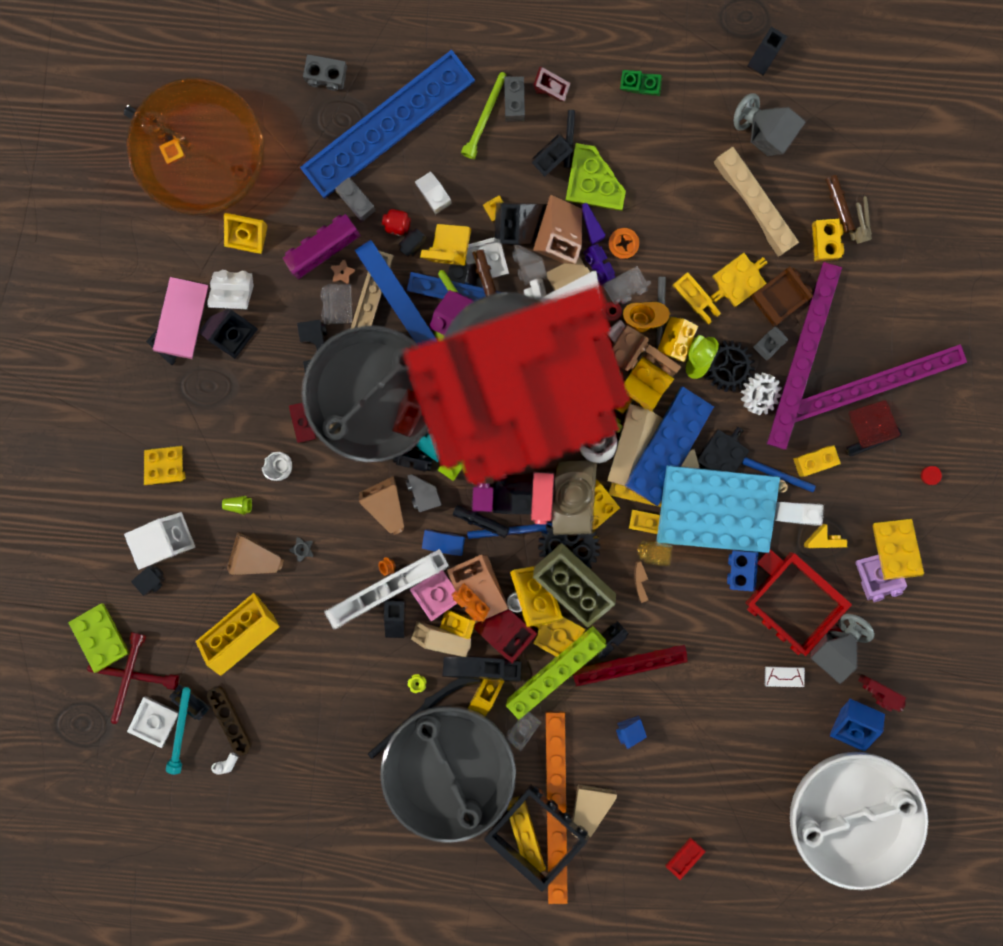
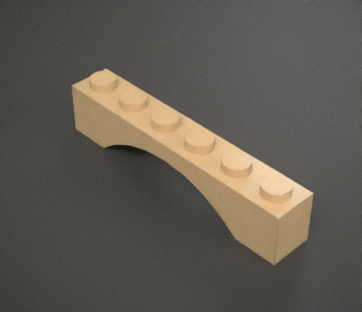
M734 147L717 157L714 161L715 166L724 179L732 185L748 205L760 224L767 241L778 257L798 244L799 241Z

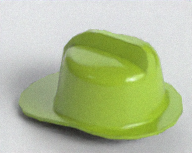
M701 335L693 339L687 354L689 358L686 364V373L690 378L698 379L707 373L719 349L717 339L713 337L705 338Z

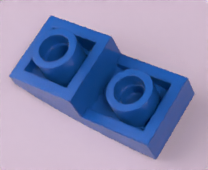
M426 529L424 531L422 549L434 552L440 549L445 554L462 556L465 537Z

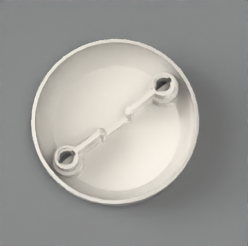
M846 752L834 755L818 763L799 783L790 807L792 837L803 860L816 874L826 881L848 889H873L891 883L902 876L920 855L927 835L928 817L926 805L916 783L898 765L870 753Z

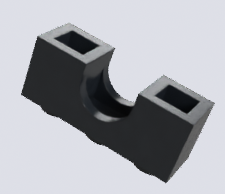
M321 320L297 323L300 342L302 344L314 343L318 351L325 343L324 335H327L326 324H323ZM311 360L303 361L305 373Z

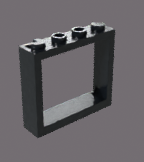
M531 784L486 834L484 841L543 892L585 846L589 835L583 826H578L573 822V818L568 813H563L555 801L547 799L539 787H534ZM529 796L536 800L578 838L577 842L546 876L497 834L500 828Z

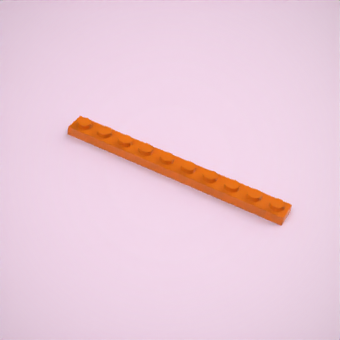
M565 711L546 712L547 799L555 801L563 813L566 812ZM547 811L549 873L567 853V828ZM567 865L548 885V904H568Z

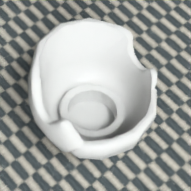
M273 452L265 458L262 472L266 478L272 481H282L290 475L292 461L283 452Z

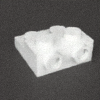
M227 270L214 272L210 282L211 291L208 298V307L247 309L253 290L252 273L246 271L233 273Z

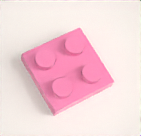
M443 570L410 589L430 621H433L457 604L451 596L455 591L454 586Z

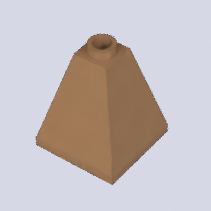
M394 476L359 492L360 504L390 534L393 533L395 535L404 530Z
M237 532L227 570L232 575L277 573V570L281 571L284 560L243 533Z

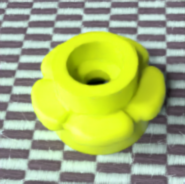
M415 674L408 680V687H410L413 693L423 692L427 681L423 676Z

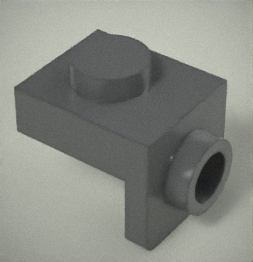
M774 327L759 340L754 349L767 361L788 341V338L777 327Z

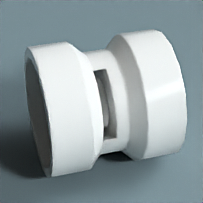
M511 593L507 600L509 609L513 612H521L522 609L517 593Z

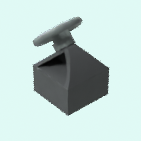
M754 93L748 94L742 99L734 115L735 128L743 131L752 124L751 143L766 156L784 154L805 124V121L789 107L760 110L758 95ZM742 119L747 120L744 124L740 125L739 121Z
M843 614L838 620V625L842 632L829 630L810 651L811 659L840 684L857 668V642L867 643L874 638V630L871 625L863 618L854 614ZM845 620H848L850 623L848 628L844 624ZM857 622L864 626L866 630L863 629L860 625H858Z

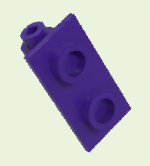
M598 244L592 245L583 252L587 263L590 264L593 271H596L597 280L601 286L616 278L614 275L616 273L610 262L605 264L602 262L607 259L602 246L599 247Z

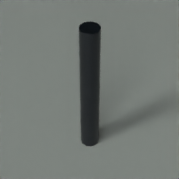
M568 110L566 140L573 147L575 110ZM573 151L564 159V168L571 169Z

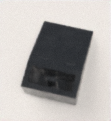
M496 202L494 242L500 244H535L547 204Z

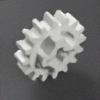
M763 372L761 375L756 373L755 379L749 377L750 383H744L746 390L741 391V393L745 394L741 398L745 402L743 406L748 411L761 415V413L768 414V409L774 410L773 404H779L777 398L781 397V395L778 394V391L782 389V387L777 386L779 381L774 376Z

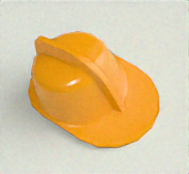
M659 302L631 303L623 311V317L628 326L640 333L646 332L650 328L662 326L668 321L670 315L668 308Z

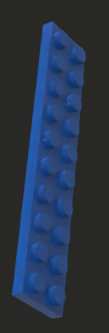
M451 49L300 167L321 196L324 199L336 191L335 188L344 180L354 177L475 83V79Z

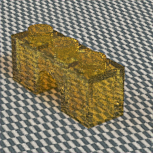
M643 540L642 544L639 543L637 554L646 563L669 566L672 546L666 543Z

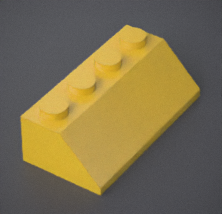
M253 593L195 642L206 665L222 676L277 630L279 625L274 615L259 597Z

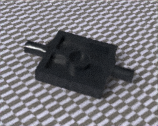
M737 427L730 436L716 429L698 456V463L709 470L736 472L750 451L738 441L744 430Z

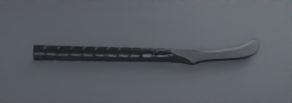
M458 678L434 695L425 698L421 707L405 721L420 711L433 707L455 690L480 683L481 680ZM402 724L368 753L371 759L387 747L389 740Z

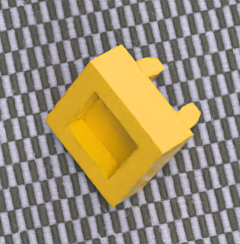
M500 196L483 204L492 223L495 222L496 202L504 203Z

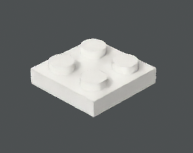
M144 696L127 732L162 748L179 712Z

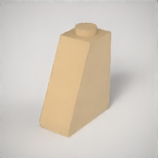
M416 621L411 640L425 649L466 657L467 652L471 648V638L465 639L440 627Z
M578 784L573 822L578 826H583L587 830L589 837L593 835L616 800V790Z

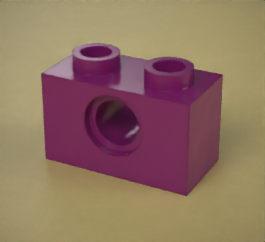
M480 483L478 487H473L472 511L492 512L493 488L490 487V484Z

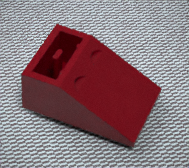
M510 609L489 617L484 622L480 621L474 624V629L511 663L516 660L537 635V631L534 628L527 627L526 622Z

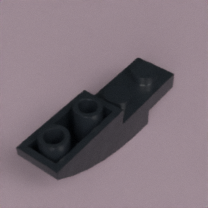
M443 657L442 677L520 682L521 662L514 661L511 663L510 661H505V659Z

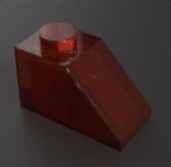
M407 389L400 403L392 431L411 437L422 415L413 390Z

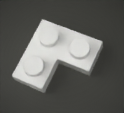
M494 238L468 245L467 265L476 264L472 252L484 249L488 265L491 266L492 279L509 274L502 246L500 243L494 242Z

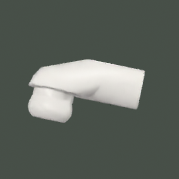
M230 752L226 761L217 762L212 765V772L217 775L231 772L239 756Z

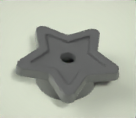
M297 537L296 545L289 549V551L296 554L298 562H301L304 557L314 556L310 549L313 542H304Z

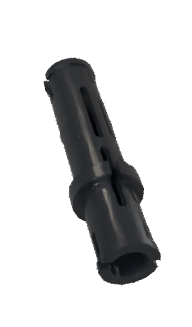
M457 505L454 509L453 516L468 522L469 525L473 524L503 538L507 537L510 530L509 526L500 524L478 514L477 511L468 510L460 505Z

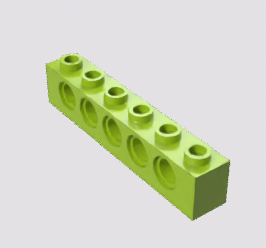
M592 626L508 697L506 707L518 720L521 719L605 648L606 639Z

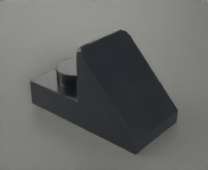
M450 264L448 277L451 281L483 288L480 276L476 273L477 266L472 264L465 266Z

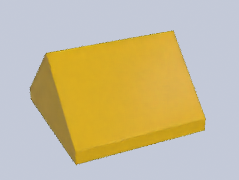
M225 213L224 247L262 254L268 225L263 220Z

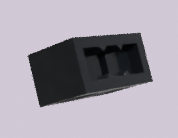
M558 133L531 158V163L545 177L573 151V147L561 133Z

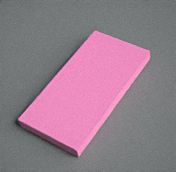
M170 277L153 351L189 359L193 358L209 288L208 285Z

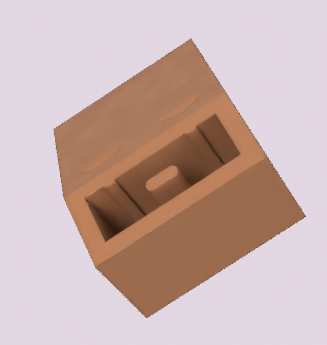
M550 195L533 251L561 263L576 264L582 246V209Z
M479 555L447 570L455 590L458 591L464 583L490 608L485 619L509 609L487 555Z

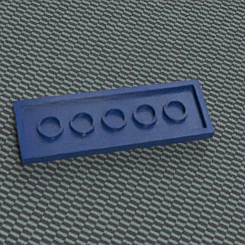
M680 387L627 480L625 487L652 504L659 506L663 496L666 466L681 467L714 406L688 389Z

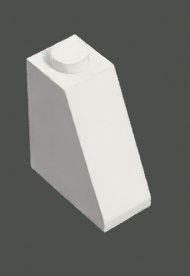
M777 502L774 521L822 525L823 505Z

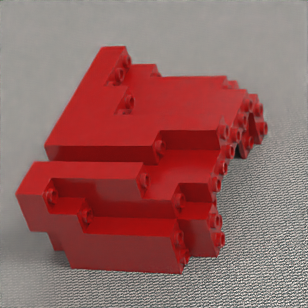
M599 284L403 352L411 375L409 378L440 466L451 469L459 466L458 462H460L466 481L477 485L485 482L486 477H494L496 480L505 477V472L511 470L514 473L525 469V465L528 464L538 467L546 464L547 459L563 456L562 452L570 450V452L582 449L581 445L588 443L591 446L599 443L600 438H608L615 435L614 431L619 430L612 409L626 406L625 402L630 401L607 334L611 331L603 308H606V304Z

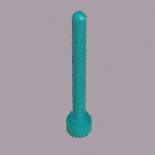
M184 687L182 690L172 758L166 764V772L173 775L180 774L182 769L179 757L190 696V688Z

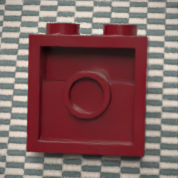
M861 674L858 681L863 683L862 687L873 693L872 697L877 699L876 704L890 712L893 709L898 712L904 709L906 697Z

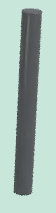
M658 277L657 302L665 305L666 277ZM664 324L657 327L656 349H658L664 334Z

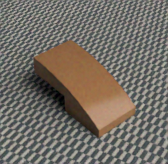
M638 560L635 563L634 581L639 601L643 603L648 601L641 582L648 580L641 561Z

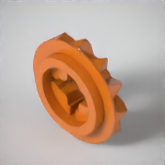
M617 229L609 238V249L619 259H628L638 251L639 238L631 229ZM621 236L625 241L630 242L626 246V251L623 246H616L621 243Z

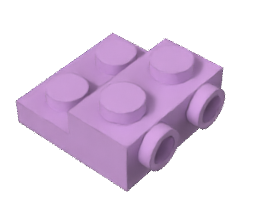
M879 555L856 561L867 600L873 599V602H878L885 599V595L891 594L892 597L903 594V590L907 587L905 579L884 580Z

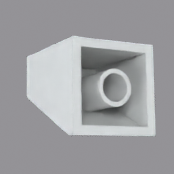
M182 512L157 519L124 534L138 570L195 548Z

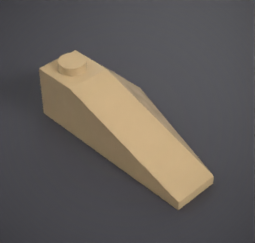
M632 404L628 406L608 482L625 486L662 421V417L643 407Z

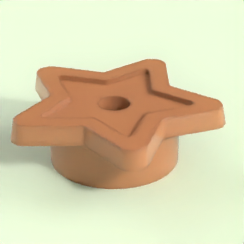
M342 260L339 265L331 266L335 273L333 282L341 280L349 284V277L355 272V269L349 268L346 260Z

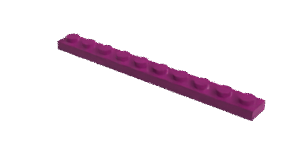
M826 262L822 263L767 445L783 450L787 448L842 267Z
M960 344L802 399L795 422L967 363L962 346Z

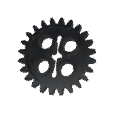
M546 525L547 531L542 530L541 535L543 537H539V542L542 544L538 545V550H543L539 552V557L545 558L558 546L551 544V542L556 540L565 546L567 544L573 546L571 549L570 547L567 548L588 568L592 569L591 562L596 563L597 558L595 556L600 555V551L596 550L600 549V543H596L599 541V536H594L596 529L592 530V534H577L575 537H570L568 534L554 535L553 526ZM579 547H586L587 551L579 552L577 549Z

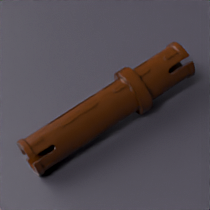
M833 175L831 179L829 177L825 180L831 193L830 199L834 202L844 234L849 233L850 230L854 231L856 228L844 197L846 194L841 189L838 176Z
M484 249L472 252L477 266L476 273L480 276L485 295L497 293L490 272L491 266L488 265Z

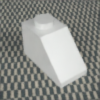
M431 171L415 181L435 214L452 204L451 199Z

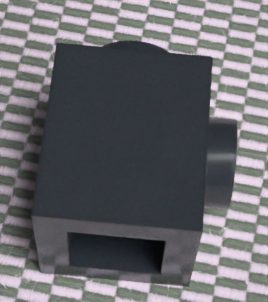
M151 565L131 582L145 596L150 592H157L163 586L161 583L165 578L163 577L164 573L159 567Z

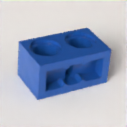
M732 551V554H729L728 560L729 566H731V573H728L727 584L730 585L731 590L755 591L758 552ZM741 555L747 558L746 566L739 564L738 560ZM739 575L745 576V585L738 583L737 578Z

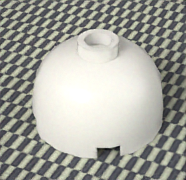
M616 433L608 438H600V442L589 446L586 443L581 445L582 449L580 451L582 455L593 463L608 461L616 452Z

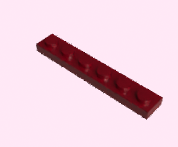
M685 645L673 646L663 650L636 654L631 657L618 658L613 661L582 666L573 674L575 686L688 662L687 650Z

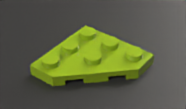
M576 143L565 201L578 204L587 203L589 206L622 211L626 193L623 186L620 185L595 146Z

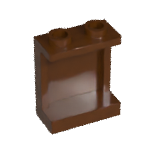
M790 266L750 296L773 327L813 297L811 294L812 289L808 284H804L800 280L799 272Z

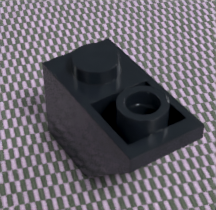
M771 26L747 67L764 76L788 36Z
M387 599L384 601L385 638H405V599Z

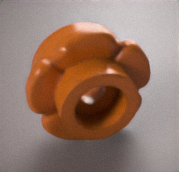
M385 557L378 565L380 572L384 576L393 574L396 569L395 562L388 557Z

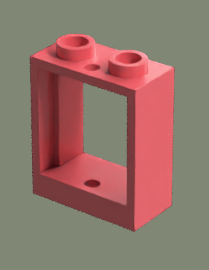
M533 473L531 520H535V524H547V521H551L554 474Z

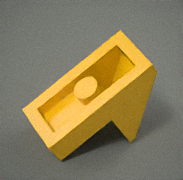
M822 524L804 543V547H847V539H841V535H829L828 539L827 524Z
M447 610L444 612L440 628L462 638L470 639L475 621L468 615Z

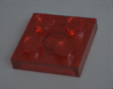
M886 400L848 413L862 448L900 436Z

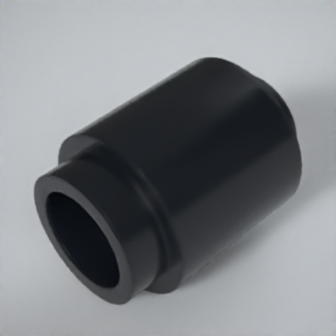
M415 228L399 243L401 246L399 250L407 257L410 255L414 257L425 244L424 241L427 237Z

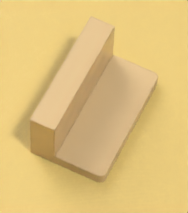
M578 256L576 264L564 263L547 272L546 276L554 291L589 274L590 271L588 267H585L580 256Z

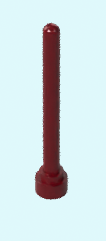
M131 632L129 640H131L130 644L132 646L113 710L112 724L119 722L138 650L142 643H145L146 635Z
M88 665L87 671L94 673L91 666ZM106 667L97 673L123 678L125 670ZM132 672L131 679L163 684L167 689L176 690L179 676L169 674L163 677Z

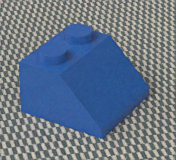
M849 699L841 708L831 730L830 737L865 752L883 733L885 714Z

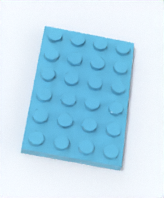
M667 465L657 542L769 553L780 477Z

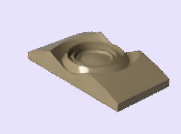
M588 460L560 461L558 463L555 475V501L552 508L554 535L592 534L597 463Z

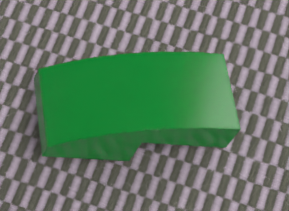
M622 70L620 90L660 96L662 75Z

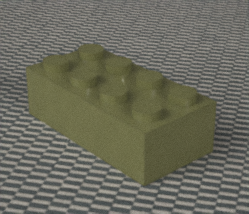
M562 543L534 567L533 578L587 628L616 604V593Z

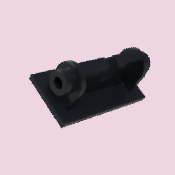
M410 449L402 455L393 458V463L409 468L410 463L414 462L413 469L426 472V470H431L433 459L423 451L418 452Z
M618 621L609 626L607 631L602 634L606 639V647L596 654L600 659L602 657L605 658L614 650L611 646L612 642L618 646L629 634Z
M181 683L169 696L172 699L171 702H174L179 707L182 690L185 687ZM190 691L187 714L194 718V720L200 721L210 706Z

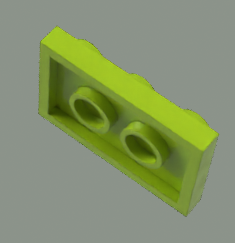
M103 603L68 622L94 673L101 671L129 654L120 633Z

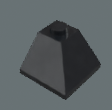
M229 308L210 316L199 330V333L209 342L236 359L258 328Z
M506 475L500 479L495 480L494 478L493 513L532 515V476Z

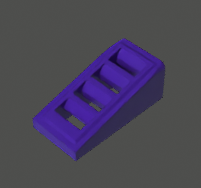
M584 203L582 205V213L590 244L595 245L605 238V233L589 205Z

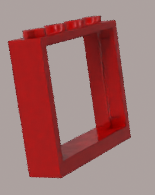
M790 552L780 567L762 583L745 604L749 606L747 610L753 616L759 615L763 619L761 623L769 630L773 628L777 631L776 636L781 641L785 642L787 640L792 645L790 647L792 651L797 655L801 653L807 656L852 604L795 553ZM791 563L838 604L802 645L755 604Z

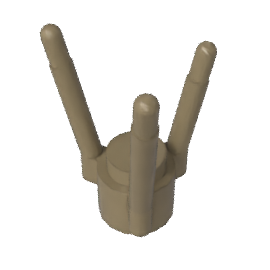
M866 196L863 197L865 222L861 205L858 202L856 206L861 227L856 228L855 233L852 230L849 232L851 241L856 240L857 244L872 239Z

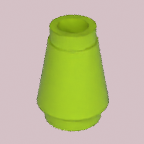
M247 496L223 499L222 509L245 515L251 512L252 500L247 498Z

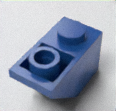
M639 716L617 723L619 729H616L619 741L621 744L625 743L627 749L647 737Z

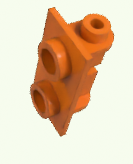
M463 583L458 591L455 590L452 593L453 600L462 608L466 606L465 611L474 621L484 622L490 608Z

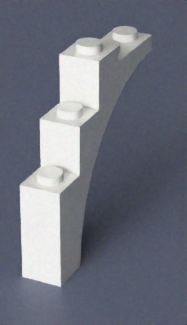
M439 549L359 591L325 611L333 628H338L381 602L437 574L449 565Z

